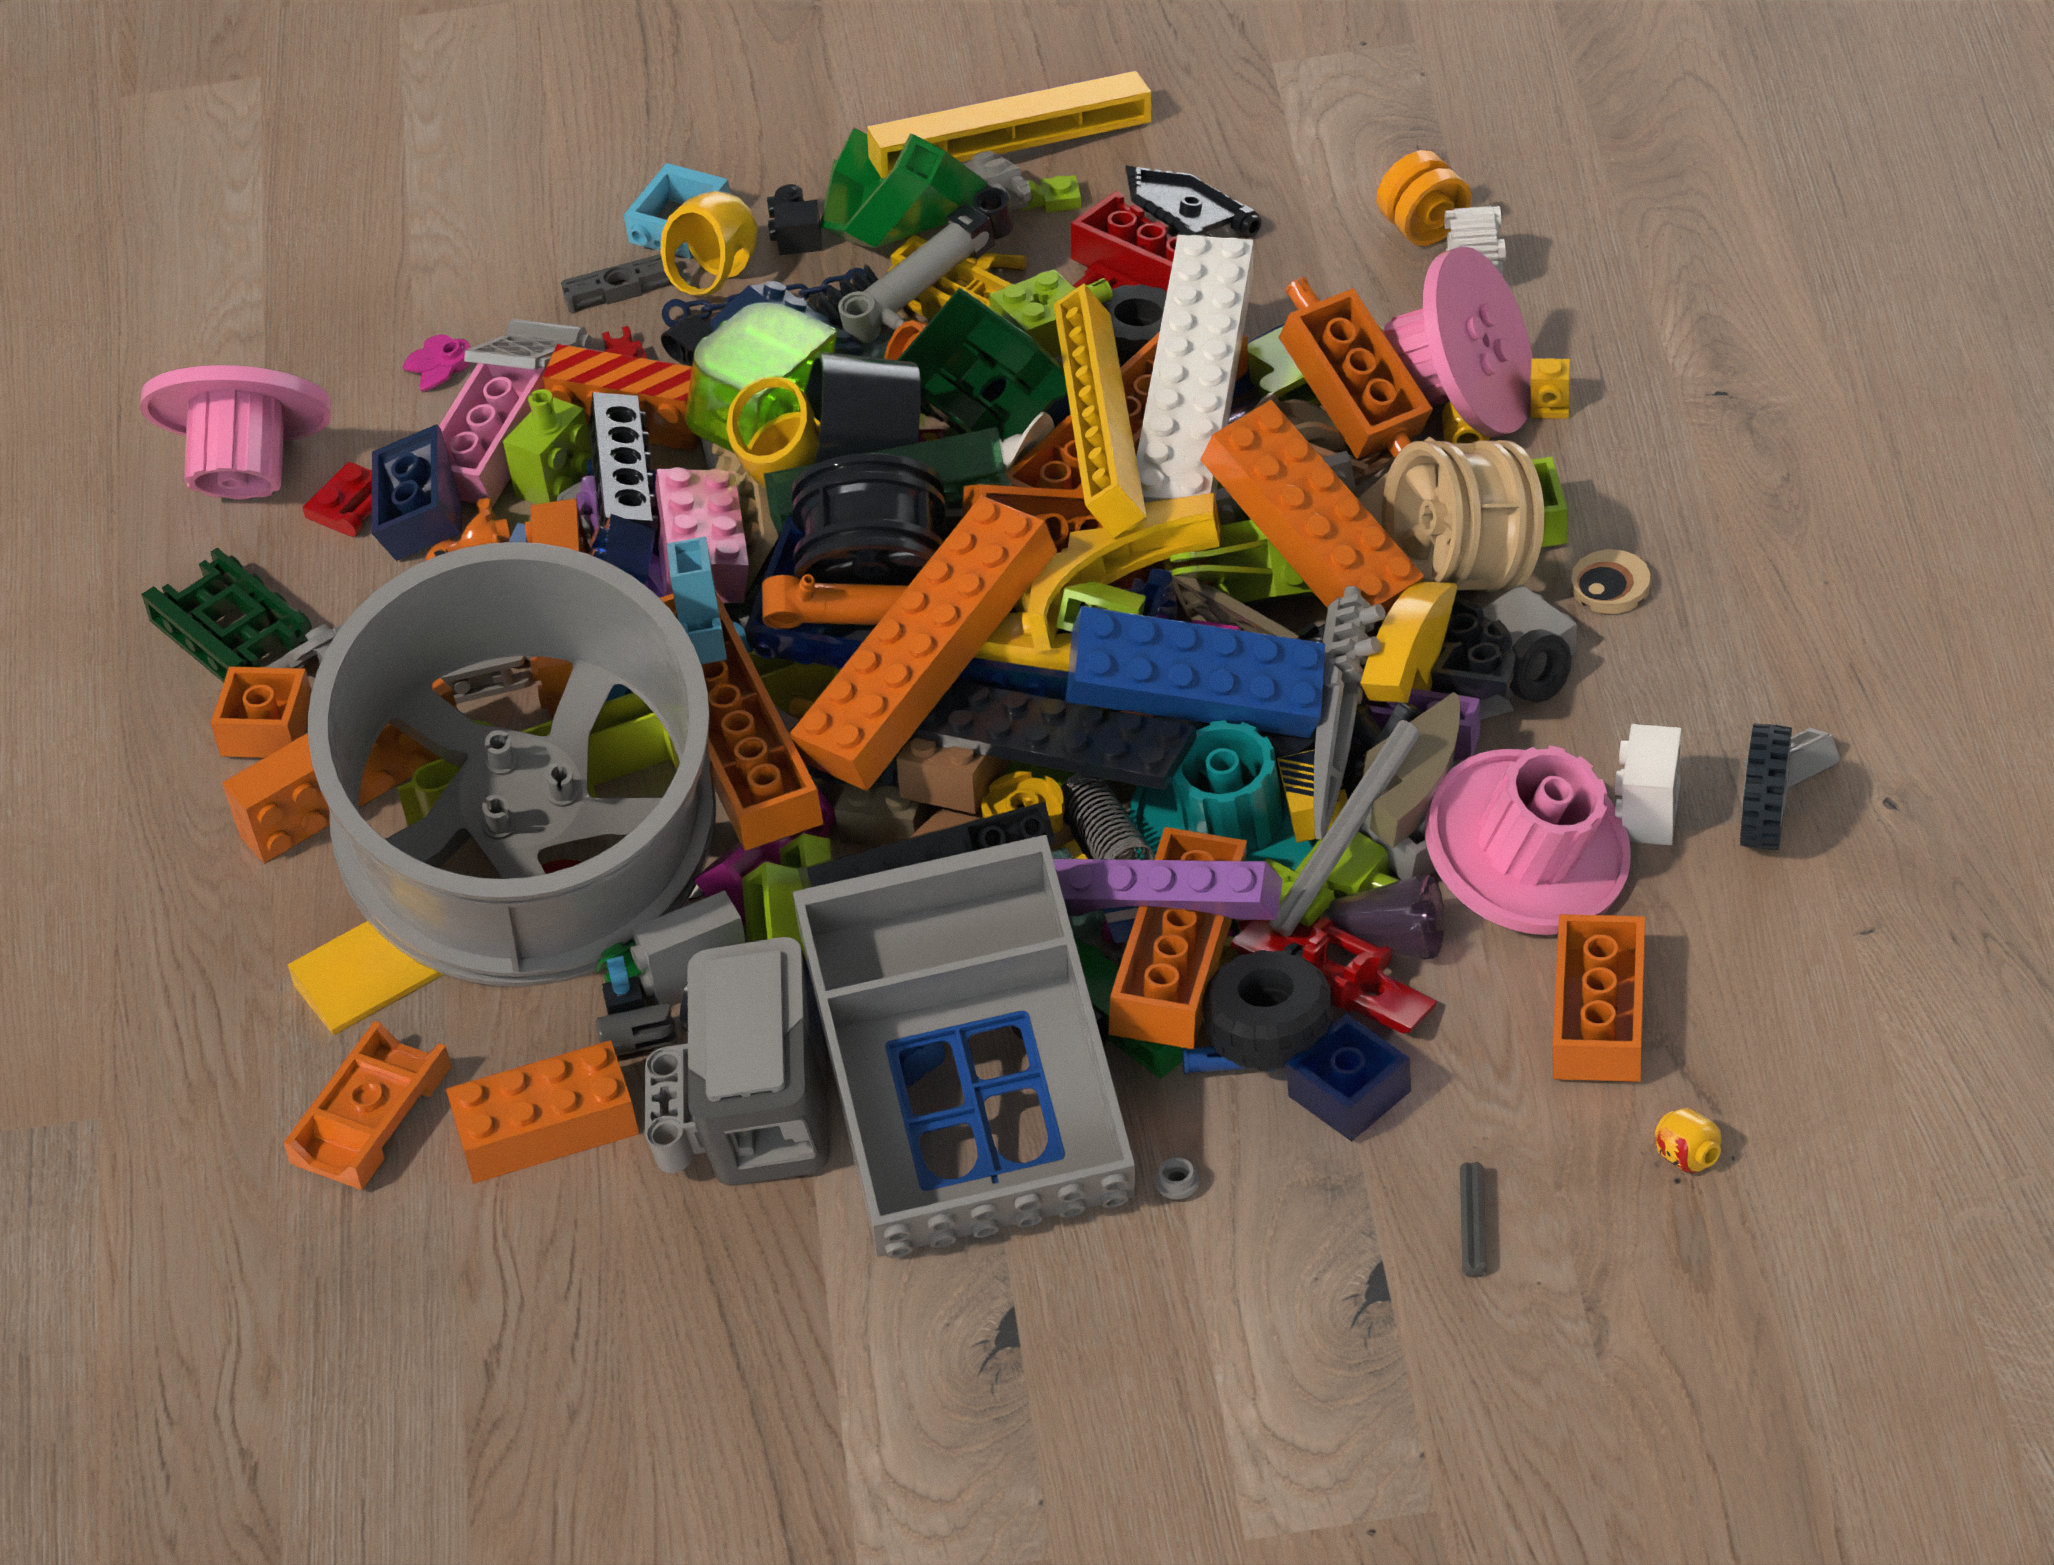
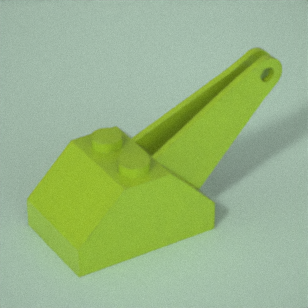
M1252 520L1221 525L1220 547L1211 548L1207 551L1170 555V562H1184L1209 557L1210 565L1176 568L1172 570V576L1213 582V586L1244 605L1317 596Z

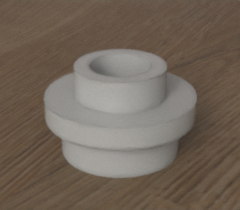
M1174 1157L1165 1160L1160 1165L1155 1175V1185L1158 1192L1164 1197L1183 1199L1189 1197L1197 1190L1199 1174L1188 1160Z

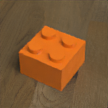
M229 666L210 723L220 756L265 758L305 734L312 692L306 669Z

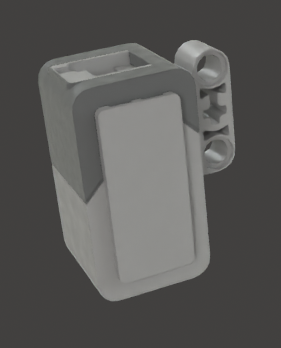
M781 937L710 948L697 952L689 960L687 967L688 1043L656 1049L649 1055L645 1064V1136L656 1165L664 1172L676 1173L689 1166L694 1154L706 1152L716 1179L724 1185L753 1183L811 1174L819 1171L826 1165L829 1158L826 1041L808 967L800 944L790 937Z

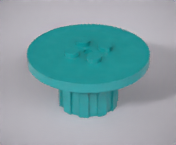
M1226 720L1213 721L1207 727L1199 730L1196 729L1197 739L1166 790L1137 786L1131 800L1129 817L1153 851L1154 859L1165 827L1247 840L1246 861H1265L1267 858H1270L1295 871L1320 840L1312 839L1299 843L1296 842L1281 777L1277 773L1274 748L1268 737L1263 738L1257 733L1256 727L1241 722V724L1227 723ZM1134 847V852H1137L1136 857H1140V860H1143L1145 852L1143 855H1140L1142 847L1140 850L1137 849L1138 847Z

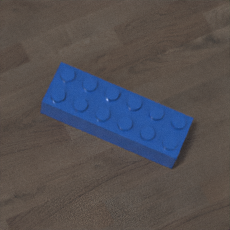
M1081 606L1072 627L1066 702L1209 724L1210 722L1226 720L1227 723L1241 724V722L1256 727L1257 731L1310 738L1321 719L1325 643Z

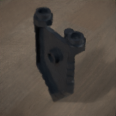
M1127 165L1125 167L1131 202L1179 232V235L1214 237L1207 232L1230 223L1231 229L1238 235L1252 237L1261 227V218L1255 210L1237 200H1232L1226 194L1223 195L1221 191L1214 189L1209 184H1205L1201 179L1192 174L1181 172L1174 174L1172 171L1161 172V170L1157 169L1150 171L1149 168Z

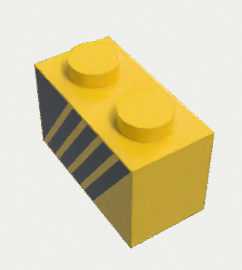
M1315 750L1277 758L1282 787L1297 843L1316 839L1314 824ZM1345 789L1339 792L1328 830L1348 801Z

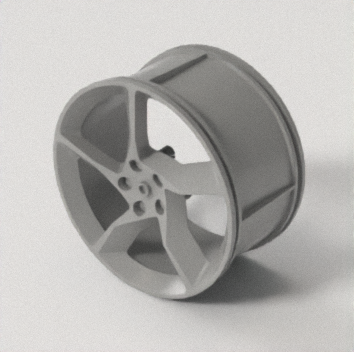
M489 543L458 549L438 555L409 568L373 592L354 610L327 648L318 668L310 696L308 743L313 769L320 790L330 808V834L334 856L341 878L352 900L365 919L383 938L420 964L464 981L505 987L545 985L594 972L599 960L603 958L601 953L619 942H623L625 946L635 942L632 931L633 927L683 907L697 885L693 879L704 870L710 855L715 833L716 795L715 788L711 782L708 745L709 705L703 669L694 645L672 611L653 591L618 567L586 553L542 543ZM502 657H552L568 660L573 665V670L554 715L551 732L547 736H537L505 728L476 724L434 692L432 685L439 678L455 670L478 662ZM616 684L626 686L649 706L661 721L673 742L680 764L675 777L662 798H593L588 794L589 733L612 687ZM390 723L446 762L459 766L461 769L451 780L426 817L384 839L360 816L359 795L362 776L369 754L386 724ZM607 834L627 835L617 844L599 855L553 873L545 874L538 861V852L546 847ZM472 836L503 879L460 875L438 869V867L443 865Z

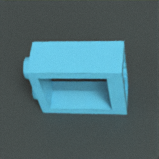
M666 163L624 214L629 243L660 251L661 234L667 220L658 218L656 215L669 200L683 204L694 196L711 191L730 193L728 179ZM686 242L681 244L675 253L677 256L688 259L693 257Z

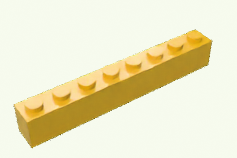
M1137 71L867 126L868 157L883 179L892 171L910 134L928 141L945 150L958 161L964 162L973 160V156L981 152L992 151L993 153L1002 154L1150 123L1151 91Z

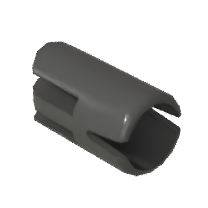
M667 1002L598 1017L596 1019V1028L599 1042L611 1040L616 1056L677 1044L678 1039L674 1031V1020L670 1016L672 1012L670 1003Z

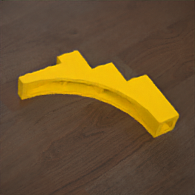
M1214 493L1146 502L1144 505L1147 517L1142 519L1140 524L1133 530L1124 531L1115 538L1104 527L1070 532L1068 548H1063L1061 553H1056L1021 597L1024 613H1022L1023 631L1025 637L1032 636L1035 652L1052 649L1056 633L1059 628H1056L1066 587L1087 582H1098L1108 585L1130 572L1158 561L1169 559L1170 555L1220 547L1221 524Z

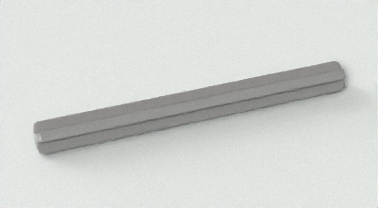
M1405 720L1398 722L1280 904L1277 920H1270L1269 924L1274 931L1286 937L1292 934L1371 812L1373 802L1382 795L1420 736V732L1415 725Z

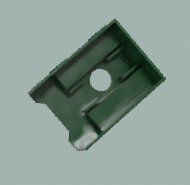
M960 287L897 359L898 361L915 362L918 365L921 385V406L938 421L944 422L954 429L977 450L981 449L993 459L996 449L1004 439L1016 434H1023L1037 415L1041 412H1046L1054 401L1065 398L1068 395L1064 368L1031 336ZM1005 378L1006 387L1001 396L991 403L982 397L986 388L993 381Z

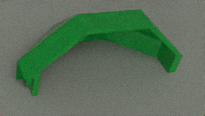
M853 128L838 159L833 161L820 227L850 243L877 248L947 224L946 217L963 203L973 207L972 201L974 196L985 188L987 182L945 150L914 134L909 135L892 171L886 178L882 179L868 157L867 134Z

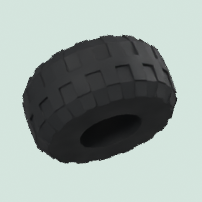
M1140 284L1135 286L1123 285L1112 289V301L1102 303L1111 314L1120 368L1160 332L1167 292L1164 289Z
M1259 950L1255 951V953L1242 954L1235 957L1230 963H1225L1208 982L1203 999V1018L1207 1038L1216 1049V1052L1222 1057L1246 1069L1254 1068L1259 1071H1270L1271 1069L1281 1068L1282 1070L1290 1068L1296 1063L1306 1061L1325 1044L1332 1030L1333 1003L1330 985L1326 981V976L1305 958L1299 955H1291L1287 951Z

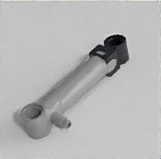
M998 187L982 189L974 196L972 201L973 207L963 203L946 217L948 226L863 292H852L844 296L839 302L838 309L843 329L850 334V338L858 344L870 343L880 335V325L883 323L896 330L903 322H906L901 316L896 314L899 310L969 255L978 259L996 245L994 239L1007 236L1014 227L1008 193Z

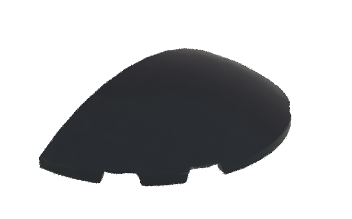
M1455 597L1440 657L1431 671L1433 682L1431 691L1448 694L1454 692L1457 695L1480 698L1482 700L1509 688L1516 670V653L1511 645V634L1500 619L1491 621L1484 616L1481 606ZM1384 619L1375 622L1374 629L1365 634L1369 637H1376ZM1310 623L1299 631L1297 635H1299L1301 640L1314 636L1324 637L1326 623L1319 627Z

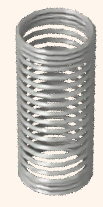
M1077 773L1065 781L1061 786L1065 799L1064 814L1094 859L1113 860L1116 856L1132 847L1128 853L1114 859L1123 860L1135 850L1134 847H1138V850L1142 847L1140 855H1143L1145 852L1143 860H1154L1153 851L1104 778ZM1089 782H1099V783H1093V784L1084 786L1083 788H1081L1080 790H1078V791L1072 796V798L1069 800V797L1071 796V794H1072L1077 788H1079L1081 785L1086 784V783H1089ZM1093 786H1101V787H1102V788H1094V789H1091V790L1086 791L1085 793H1083L1081 796H1079V797L1077 798V800L1073 803V805H1072V807H1071L1072 801L1075 799V797H1076L1079 793H1081L1082 791H1084L1085 789L1090 788V787H1093ZM1094 791H1101V792H1098V793H1095V794H1093V795L1088 796L1086 799H1084L1083 801H1081V803L1077 806L1076 809H1074L1075 806H1076V804H1077V803L1080 801V799H1082L1084 796H1086L1087 794H1089V793H1091V792H1094ZM1098 796L1097 799L1092 800L1091 802H1089V803L1086 804L1083 808L1080 809V807H1081L1086 801H1088L1089 799H1091V798H1093V797ZM1135 852V853H1134L1129 859H1127V860H1133L1134 857L1137 855V852Z

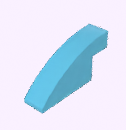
M706 536L667 543L670 579L678 620L694 645L700 663L705 664L727 660Z

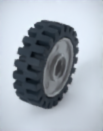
M1753 724L1743 791L1740 846L1779 850L1789 781L1792 727Z

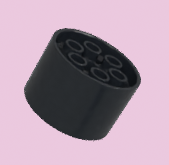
M817 352L812 361L805 395L814 412V417L820 422L815 464L835 457L863 453L891 454L915 460L921 406V385L918 365L915 362Z

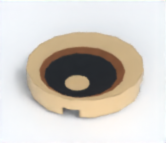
M1605 549L1592 552L1581 558L1572 570L1571 590L1575 600L1581 605L1582 602L1589 605L1591 611L1600 614H1619L1631 611L1638 607V602L1643 598L1645 601L1650 592L1651 573L1647 564L1637 555L1624 550Z

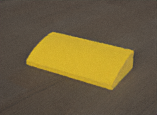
M368 921L287 964L294 987L333 1036L444 975L402 953L383 938Z

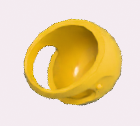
M711 191L694 196L668 217L662 230L660 247L664 271L670 282L683 293L697 298L707 297L718 292L727 278L735 277L751 262L757 245L758 225L751 210L739 197L719 191ZM686 242L698 264L710 274L717 276L712 286L698 289L688 285L680 276L675 265V253L681 244Z
M782 377L760 378L744 387L737 394L729 407L726 429L730 445L740 464L753 480L762 488L775 493L776 485L793 484L800 473L815 464L820 422L814 417V412L807 396L790 379ZM781 387L795 394L799 400L801 412L785 413L768 421L754 434L746 446L740 434L739 418L744 405L750 398L765 388Z

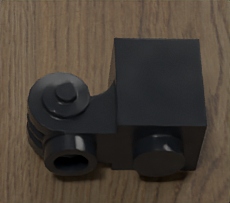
M795 184L783 185L775 191L774 196L767 197L769 218H774L768 220L770 241H777L779 255L822 251V232L817 200L804 201L802 188Z

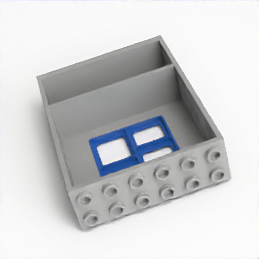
M1047 835L793 892L799 934L877 1257L887 1255L890 1258L902 1257L911 1253L913 1248L926 1245L934 1248L945 1247L954 1243L956 1238L974 1235L977 1238L988 1237L997 1233L999 1228L1017 1225L1020 1228L1031 1227L1040 1223L1042 1218L1060 1215L1063 1218L1074 1217L1083 1213L1085 1208L1103 1205L1106 1208L1117 1207L1126 1203L1128 1198L1135 1197V1163ZM1009 1026L1018 1027L1022 1033L1029 1067L1025 1071L987 1080L980 1079L976 1074L968 1043L969 1038L975 1034ZM946 1042L950 1044L953 1051L965 1101L956 1108L926 1115H915L911 1110L899 1055L905 1050ZM1023 1089H1033L1038 1095L1047 1130L1048 1142L1045 1150L1038 1158L1026 1163H1015L1005 1159L998 1152L993 1141L984 1103L993 1096ZM962 1124L969 1125L973 1130L977 1146L978 1158L974 1167L967 1175L957 1179H944L933 1174L928 1169L923 1158L919 1142L921 1135Z

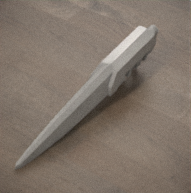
M1355 586L1346 587L1344 597H1339L1328 605L1323 637L1325 659L1321 719L1316 727L1314 756V824L1316 839H1322L1326 835L1340 792L1352 739L1357 704H1361L1363 690L1355 684L1360 682L1363 676L1364 669L1361 665L1366 664L1369 655L1375 654L1381 649L1379 640L1374 636L1369 637L1365 633L1374 629L1375 622L1385 618L1384 607L1381 604L1371 606L1360 596L1361 590Z

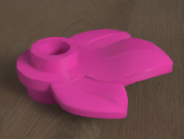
M445 334L435 335L425 340L423 349H418L406 358L402 368L406 372L422 373L419 389L422 392L446 382L452 373L461 372L470 365L471 362L464 361L465 350L471 348V346L465 339H452L449 335Z

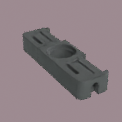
M661 254L565 279L561 282L563 296L570 313H575L576 309L605 301L608 305L641 296L642 291L672 284L664 271ZM622 280H623V281H628L627 283H625V284H623V285H618V286H613V285H611L612 283H614V282H616V281H622Z

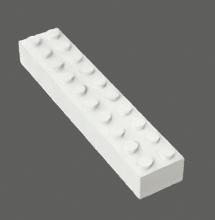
M1178 235L1136 457L1144 503L1214 493L1216 499L1218 480L1200 459L1212 435L1228 426L1253 280V240L1199 235Z

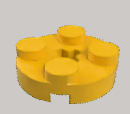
M1012 772L996 779L988 787L989 793L985 799L984 797L982 798L981 802L982 816L984 818L1017 809L1019 804L1029 806L1045 802L1053 833L1055 834L1063 827L1065 812L1063 792L1058 783L1048 776L1044 775L1045 780H1042L1040 778H1033L1032 772Z

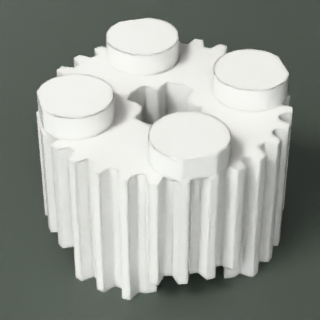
M1484 206L1445 211V229L1451 230V232L1447 233L1446 251L1458 247L1473 248L1486 256L1503 276L1502 261L1506 260L1505 241L1504 239H1499L1498 229L1501 228L1500 207Z

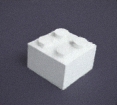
M1631 724L1629 741L1621 740L1619 765H1624L1625 769L1617 770L1615 796H1622V799H1617L1615 816L1622 818V826L1626 827L1629 842L1673 845L1681 782V728Z

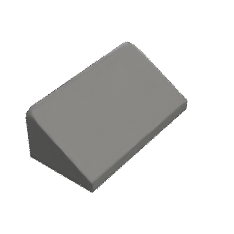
M1808 728L1791 737L1788 787L1840 762L1833 735ZM1748 758L1743 761L1745 768L1748 764Z

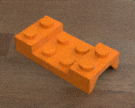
M374 1021L283 1142L290 1164L363 1190L385 1160L382 1147L419 1096L430 1097L452 1068L446 1045L438 1043L427 1053L399 1043L382 1023Z

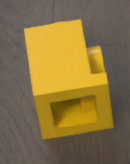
M1531 359V418L1569 419L1570 359Z

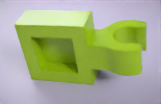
M1076 175L1040 179L1041 186L1031 180H1025L1030 188L1032 198L1028 201L1027 207L1020 210H1030L1039 206H1044L1046 213L1081 209V195Z

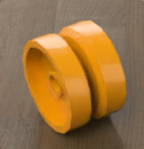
M1419 150L1407 154L1394 163L1387 171L1377 189L1376 203L1380 213L1397 226V229L1416 246H1429L1446 238L1447 233L1451 232L1450 229H1445V211L1470 208L1472 193L1469 185L1457 173L1452 171L1450 166L1432 151Z

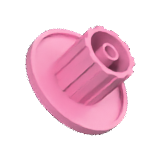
M1458 247L1439 254L1432 261L1426 274L1423 290V308L1393 317L1391 322L1385 324L1383 333L1431 407L1451 401L1456 411L1469 426L1488 437H1499L1515 432L1526 422L1531 410L1530 376L1531 359H1533L1528 333L1518 304L1501 273L1479 251L1469 247Z
M230 365L189 367L160 374L144 384L141 389L140 400L141 412L148 421L169 432L186 436L184 482H187V487L193 491L202 492L206 496L233 499L263 498L272 495L273 491H279L282 477L283 441L305 438L323 430L331 420L332 407L331 398L328 393L320 386L306 379L275 370Z
M1550 745L1547 749L1536 750L1535 747L1526 750H1491L1461 761L1445 775L1442 783L1434 793L1426 812L1424 826L1425 840L1430 859L1444 884L1463 904L1497 925L1523 933L1541 935L1558 934L1559 914L1603 915L1612 906L1624 887L1630 869L1631 851L1626 827L1622 826V818L1615 816L1616 807L1607 796L1603 779H1598L1592 771L1593 766L1583 757L1579 756L1577 758L1565 752V748Z

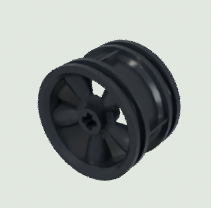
M879 453L835 457L807 468L799 474L792 485L793 522L805 534V537L797 543L793 551V576L801 580L804 575L809 574L814 577L815 583L909 586L943 543V540L934 533V530L943 522L946 512L944 500L945 486L942 477L933 468L920 461L898 455Z

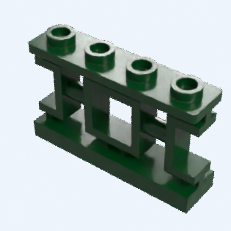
M215 548L210 552L213 560L211 563L206 560L199 563L203 578L181 592L166 584L162 587L163 593L153 586L141 594L149 621L223 683L229 666L260 667L259 659L283 644L291 651L297 648L299 644L302 645L307 642L308 639L305 635L312 629L311 622L301 610L295 611L291 608L279 592L273 593L257 574H249L243 569L236 557L233 555L228 557L219 548ZM235 608H239L246 614L225 629H222L215 623V621ZM235 648H236L237 655L232 651V650L235 649Z

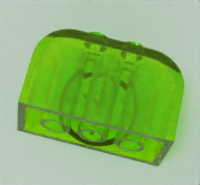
M755 303L742 308L728 321L724 320L710 336L702 338L695 349L685 413L687 426L699 437L734 453L730 445L726 426L729 407L737 394L747 385L760 378L768 377L790 379L805 394L815 354L817 352L834 353L838 329L781 304ZM781 387L765 388L754 394L744 405L739 418V430L745 445L749 444L754 434L768 421L785 413L801 412L797 396Z

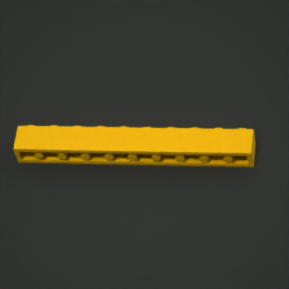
M1084 283L1053 305L1085 506L1108 533L1115 538L1124 531L1136 528L1142 519L1147 516L1111 314Z

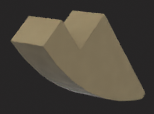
M1454 692L1409 722L1418 728L1420 736L1385 788L1382 796L1373 802L1369 829L1392 848L1412 834L1424 821L1434 793L1442 783L1445 775L1451 770L1460 722V696ZM1388 738L1367 752L1363 776Z

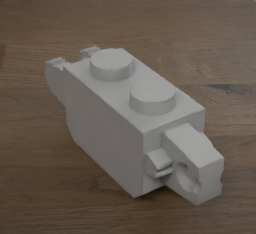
M992 151L978 153L973 156V160L964 163L966 167L987 182L985 188L998 187L1008 193L1011 211L1027 207L1028 201L1032 198L1027 181L1022 178L1018 166Z

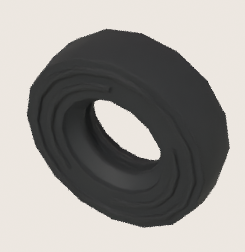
M1544 629L1528 631L1512 647L1516 653V670L1509 688L1516 696L1538 703L1547 701L1555 696L1566 683L1571 670L1572 656L1569 645L1560 635ZM1545 652L1547 655L1545 668L1537 679L1532 680L1530 678L1532 662L1539 653Z

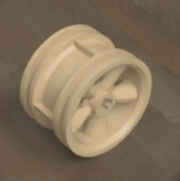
M1508 440L1455 444L1447 441L1412 442L1398 453L1390 467L1383 493L1382 528L1424 575L1423 582L1456 583L1457 591L1508 592L1516 586L1523 585L1530 577L1542 546L1544 501L1536 468L1526 451L1515 442Z

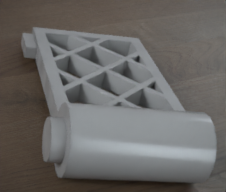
M513 319L508 325L506 335L465 350L464 361L535 370L540 367H547L557 344L592 349V337L587 335L585 327Z

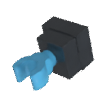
M623 956L606 959L611 982L603 983L602 990L608 1015L644 1008L645 1003L638 977L628 978Z

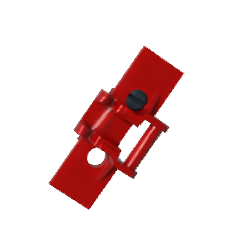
M1323 917L1313 925L1310 936H1302L1293 931L1288 937L1274 931L1269 924L1270 920H1254L1231 941L1230 947L1236 949L1239 955H1247L1259 950H1280L1305 958L1326 976V981L1330 985L1334 1006L1350 1013L1354 1010L1402 1034L1410 1033L1437 1004L1436 1000L1383 973L1391 960L1393 949L1385 945L1379 948L1333 926V920ZM1329 942L1357 956L1346 967L1329 960V957L1326 956ZM1364 992H1370L1376 994L1377 996L1368 995Z

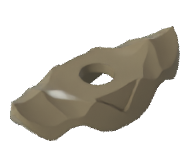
M1269 393L1254 408L1256 409L1272 400L1309 443L1331 451H1347L1348 455L1355 457L1329 415L1318 405L1296 399L1279 401L1275 394Z

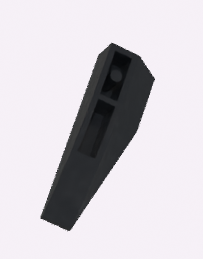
M1040 802L798 868L803 889L1042 835H1047L1049 846L1055 843L1056 840L1046 803Z

